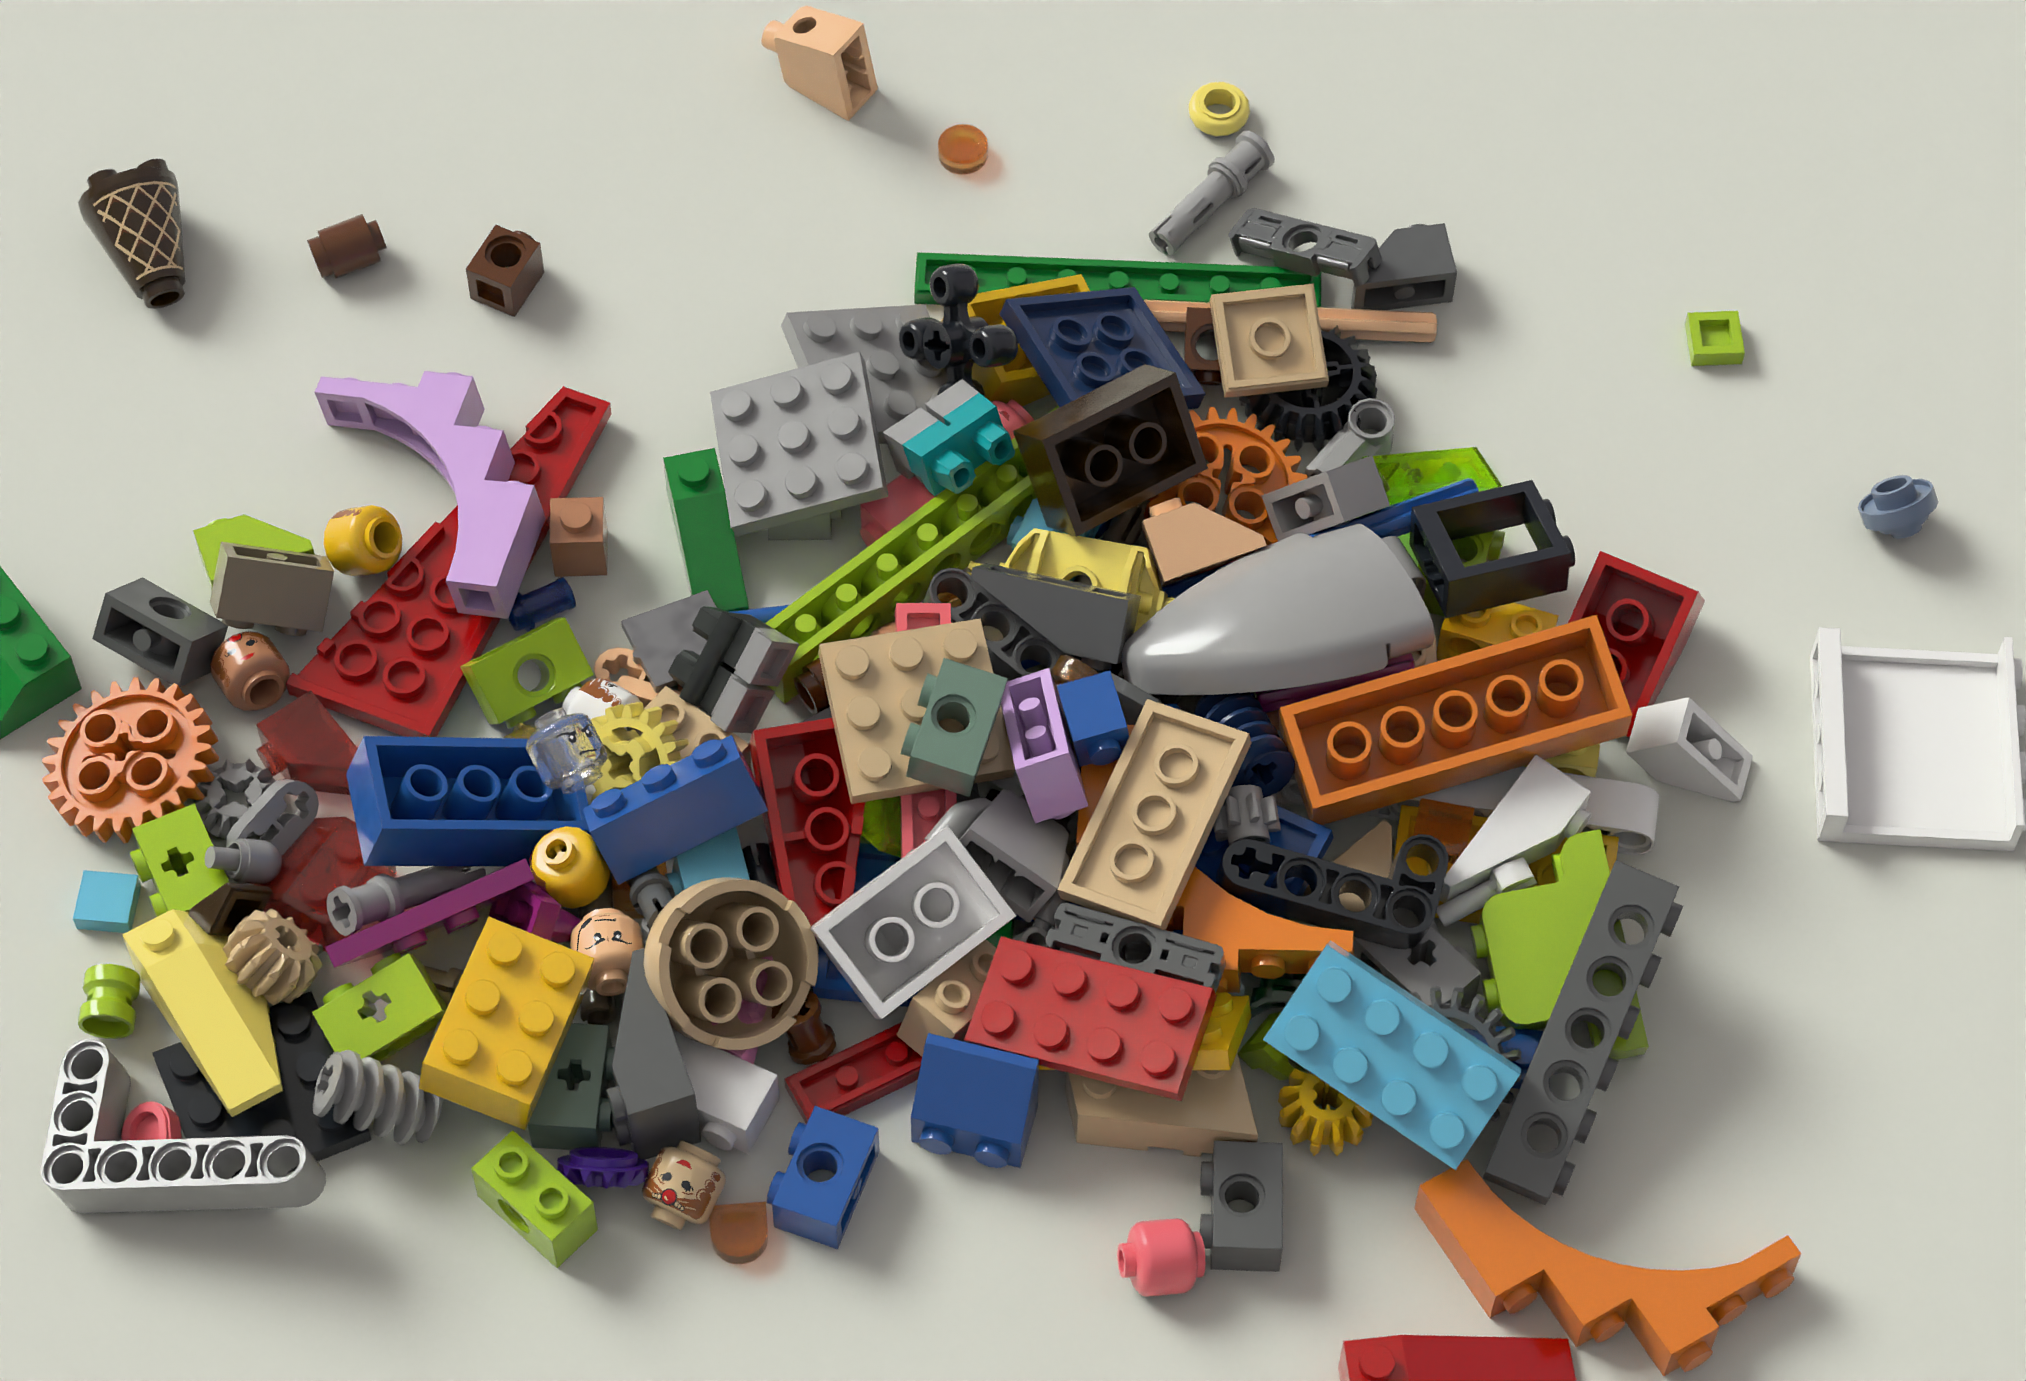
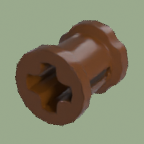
M811 991L808 992L798 1014L792 1017L797 1020L796 1023L785 1032L788 1038L789 1055L794 1062L801 1065H810L826 1059L836 1047L834 1031L832 1027L823 1023L820 1017L822 1006L817 995ZM783 1003L772 1008V1019L779 1013Z

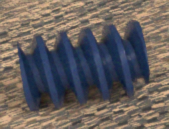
M1254 693L1203 695L1196 705L1194 715L1247 732L1250 735L1251 745L1231 788L1239 785H1255L1262 789L1263 798L1280 792L1289 783L1294 773L1295 760L1292 754L1288 752L1283 739L1280 738L1275 726L1271 724L1267 713L1263 711Z

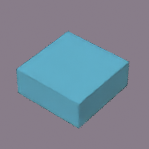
M84 870L73 915L76 929L126 933L132 930L141 890L139 876Z

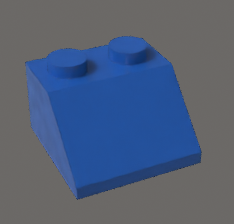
M928 1033L911 1113V1142L919 1143L922 1148L935 1154L946 1155L956 1152L972 1156L979 1163L988 1167L1003 1168L1009 1165L1021 1168L1038 1109L1039 1060Z

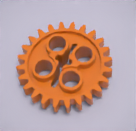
M1210 407L1203 421L1194 410L1189 411L1204 457L1209 462L1207 464L1208 469L1148 499L1150 502L1147 504L1144 512L1145 519L1150 518L1148 512L1150 507L1180 497L1182 506L1187 505L1185 501H1194L1215 512L1221 490V481L1218 478L1224 464V448H1227L1231 451L1230 467L1224 492L1228 496L1223 505L1221 515L1263 535L1267 546L1278 542L1261 495L1307 479L1306 474L1295 473L1302 460L1301 457L1295 455L1285 456L1291 441L1283 439L1274 442L1271 439L1275 429L1273 424L1267 426L1262 431L1256 429L1257 415L1255 414L1249 416L1245 423L1238 422L1236 408L1230 409L1226 419H1220L1215 407ZM1242 465L1253 466L1260 473L1249 472ZM1237 510L1247 511L1255 519L1244 518L1237 513Z
M133 677L128 691H122L117 682L114 681L111 683L110 696L105 698L93 690L91 692L93 705L85 708L75 703L72 706L78 716L75 721H58V725L65 733L64 737L49 738L47 741L55 752V755L42 759V763L50 772V774L42 778L43 783L51 792L48 796L49 800L69 826L75 825L85 837L94 831L104 843L111 838L114 831L123 844L128 843L133 832L132 828L186 807L184 802L188 798L203 800L204 795L197 787L198 782L214 781L215 777L207 765L219 761V756L212 747L219 740L211 728L213 723L205 710L201 708L191 693L185 696L180 687L175 683L166 690L159 678H154L148 688L145 689L139 678Z

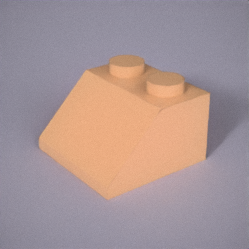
M1180 497L1150 507L1148 511L1150 518L1143 520L1141 525L1149 550L1153 555L1162 586L1238 560L1267 546L1263 535L1193 502L1182 506Z

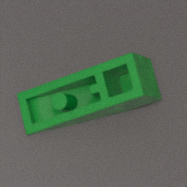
M715 448L664 457L666 490L691 596L708 590L716 607L727 612L749 610L735 536L730 526L725 488Z

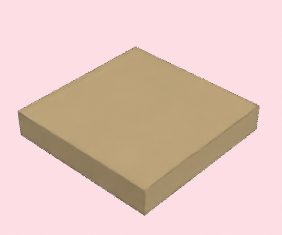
M1314 284L1211 295L1210 308L1224 398L1327 387L1329 378Z

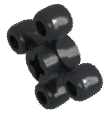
M951 264L939 267L930 278L932 297L938 304L944 306L943 320L940 322L930 317L906 322L899 332L900 348L906 357L912 360L927 359L937 369L947 368L948 381L939 388L937 396L963 379L985 397L982 385L977 380L972 379L973 364L976 363L983 368L1007 365L1015 359L1018 352L1017 337L1011 328L1002 324L988 326L987 322L979 316L969 317L968 303L977 296L979 283L975 271L965 264Z

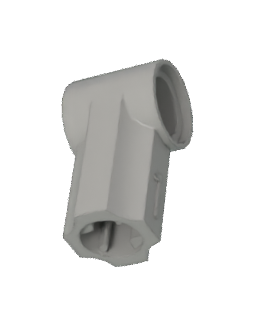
M1373 398L1360 400L1353 405L1344 429L1339 431L1306 467L1305 474L1307 478L1369 456H1373L1375 464L1385 460L1392 450L1395 415L1392 408L1386 402ZM1358 415L1361 419L1360 429L1356 424L1358 421ZM1374 429L1379 433L1367 434L1361 430Z

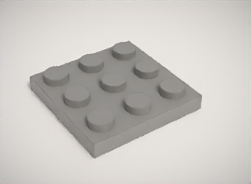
M925 304L787 312L781 324L798 368L856 352L861 353L866 363L879 444L887 443L884 431L920 407L927 411L925 404L935 398L939 388L948 381L947 368L937 369L927 359L912 360L906 357L900 348L899 332L901 327L908 321L930 317Z
M860 352L710 392L730 526L737 537L888 497L866 363Z

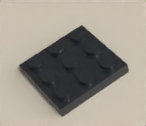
M312 991L296 997L290 1004L282 1002L269 1007V1018L276 1046L283 1091L234 1117H231L181 1042L152 1053L173 1109L180 1120L185 1139L286 1135L300 1140L317 1161L372 1140L368 1128L363 1131L354 1128V1111L343 1124H339L333 1119L334 1104L323 1117L313 1114L312 1106L317 1079L327 1059L335 1052L312 1013L318 1009ZM298 1166L291 1169L288 1173L295 1171ZM243 1168L236 1171L231 1178L237 1176L243 1170Z

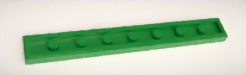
M917 252L914 304L940 305L933 299L930 291V278L933 272L942 266L965 264L970 266L978 277V293L1082 274L1090 291L1135 287L1143 300L1210 303V297L1213 294L1314 284L1317 307H1321L1322 272L1315 277L1276 266Z

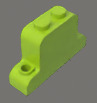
M1600 829L1572 835L1564 843L1561 853L1551 855L1556 883L1496 894L1485 903L1479 925L1470 926L1475 956L1477 959L1486 957L1490 979L1482 980L1487 1011L1490 1013L1493 1009L1500 1008L1503 1012L1500 1021L1505 1027L1512 1026L1516 1029L1541 1030L1545 1029L1610 875ZM1621 920L1614 924V932L1617 938L1626 944ZM1601 970L1592 977L1595 989L1604 996H1615L1623 990L1621 978L1613 971ZM1636 991L1630 1005L1640 1008ZM1641 1009L1628 1040L1617 1036L1609 1057L1623 1059L1645 1054L1649 1045ZM1580 1021L1587 1023L1592 1047L1598 1046L1601 1043V1033L1597 1026L1588 1021Z

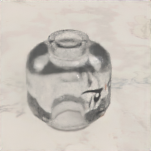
M559 708L546 713L534 722L537 731L526 742V750L547 788L562 789L564 794H570L591 785L602 777L601 768L607 761V751L590 718L586 714L573 713L567 715L564 708Z

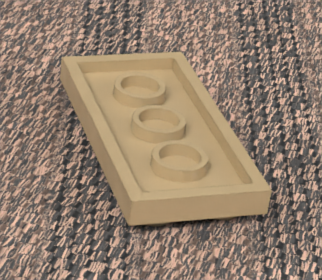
M1147 699L1057 889L1060 898L1098 912L1166 930L1251 745L1249 733Z

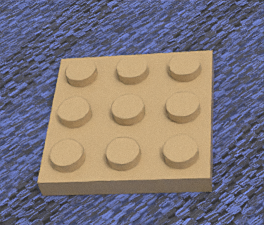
M981 618L819 644L818 654L851 804L943 789L906 777L910 757L902 755L901 750L910 723L918 725L922 723L926 708L917 704L927 674L938 676L944 658L993 673ZM1001 705L974 784L1014 776L1015 766ZM944 719L938 722L943 730L950 733H958L965 729L959 721L954 719Z

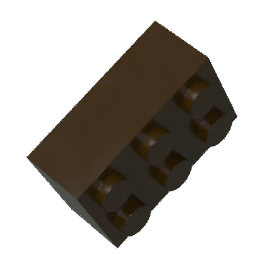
M1146 364L1013 431L1047 527L1076 537L1208 469L1176 372Z

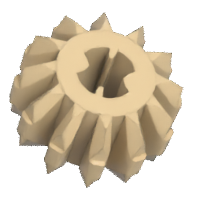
M273 909L267 912L255 910L250 916L244 917L230 934L228 942L223 947V951L228 958L225 966L228 970L237 974L239 977L237 984L246 985L251 989L253 997L263 995L273 1005L280 1001L290 1004L296 997H300L317 977V972L323 964L317 956L320 948L316 943L307 938L308 930L297 927L292 917L283 919Z

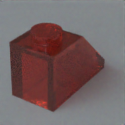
M311 690L256 724L262 744L256 751L265 768L269 769L272 776L281 773L285 779L307 783L313 787L314 791L350 795L346 773L358 748Z

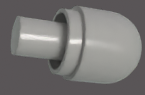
M240 838L239 840L231 841L227 848L208 847L205 854V865L210 869L225 870L227 877L235 882L266 884L274 880L280 873L282 857L276 846L270 842Z

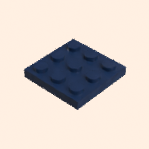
M1135 287L1006 299L1000 312V316L1005 324L1015 333L1018 344L1059 407L1144 364L1176 372L1188 410L1199 408L1206 395Z

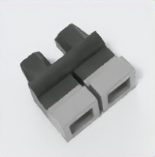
M703 606L700 608L692 626L693 632L707 640L706 645L700 655L694 651L682 650L676 655L668 673L683 688L679 697L690 704L701 707L712 716L710 720L725 732L752 734L753 730H756L775 693L768 686L778 687L799 643L752 615L732 613L716 607Z

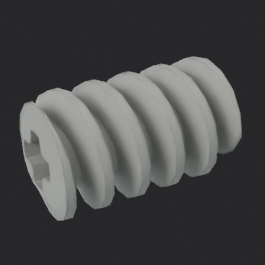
M345 1050L335 1052L327 1059L317 1079L312 1107L313 1114L323 1117L334 1104L333 1119L339 1124L345 1123L354 1111V1128L360 1131L367 1129L374 1119V1134L380 1138L387 1136L394 1126V1141L404 1145L409 1141L414 1132H416L417 1142L423 1143L429 1139L439 1119L443 1098L419 1089L420 1075L414 1072L407 1071L401 1073L400 1068L394 1065L386 1064L381 1066L380 1062L374 1058L366 1057L361 1059L358 1053Z

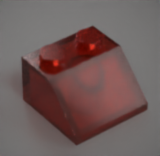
M345 816L315 818L281 856L282 868L278 876L269 883L254 885L269 887L273 891L263 912L273 909L283 919L292 917L294 924L300 929L308 930L307 937L321 944L323 951L327 952L326 946L348 937L341 935L333 927L327 912L328 894L341 886H347L352 889L365 885L367 881L379 874L395 877L397 870L396 866H364L356 822Z

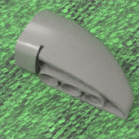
M1355 524L1314 537L1305 533L1294 534L1256 550L1219 569L1187 589L1141 626L1125 642L1121 662L1124 680L1149 694L1219 695L1286 689L1324 683L1381 670L1386 667L1389 659L1431 647L1434 642V627L1429 611L1418 589L1394 552L1372 530L1362 524Z

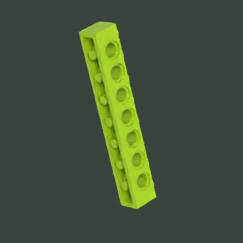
M1057 406V407H1055L1053 410H1051L1050 412H1052V411H1054V410H1056V409H1058V408H1060V407ZM1015 438L1012 439L1015 454L1011 459L1000 466L997 464L993 465L988 461L984 462L974 469L976 477L971 486L959 494L946 488L765 623L799 643L778 687L768 686L775 691L774 694L784 704L798 695L794 685V678L803 673V666L819 658V644L870 636L876 628L895 620L896 603H920L924 600L929 584L935 574L948 568L964 570L968 567L970 561H976L1008 536L1014 519L1018 515L1024 517L1032 500L1036 499Z

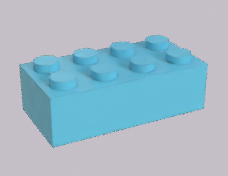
M1331 940L1325 946L1263 1039L1454 1170L1457 1169L1521 1073L1520 1067Z

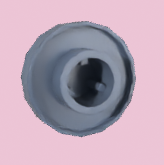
M1900 475L1887 478L1874 485L1871 493L1860 501L1858 510L1866 529L1880 531L1883 534H1891L1895 539H1902L1915 535L1922 529L1921 524L1936 509L1938 499L1930 481L1912 479L1910 476Z

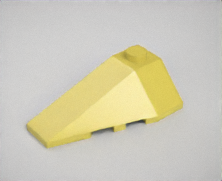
M175 909L122 934L135 971L141 977L142 985L231 1117L283 1091L276 1046L271 1030L268 1001L263 995L253 997L250 988L246 985L237 984L239 977L225 966L228 958L223 951V947L228 942L229 936L207 934L189 916L188 912Z

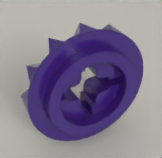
M581 1147L570 1150L569 1155L559 1157L557 1159V1170L574 1185H586L587 1188H626L627 1186H637L645 1181V1178L648 1176L649 1163L638 1158V1154L631 1150L613 1147Z

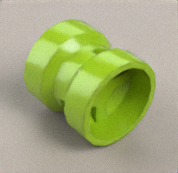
M99 964L88 968L83 982V991L87 995V1001L81 1005L79 1010V1028L89 1035L105 1039H118L131 1035L135 1029L136 1012L131 1005L139 996L140 975L133 969L116 964Z

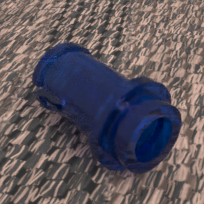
M560 577L550 584L523 595L518 592L508 618L513 629L517 632L525 629L528 632L535 628L536 623L565 610L575 608V597L567 580L564 577Z

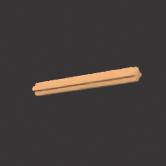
M1144 300L1162 329L1169 332H1185L1187 307L1210 308V303ZM1317 307L1321 330L1329 332L1338 325L1341 339L1355 335L1356 340L1431 343L1436 338L1437 318L1436 314L1432 312Z

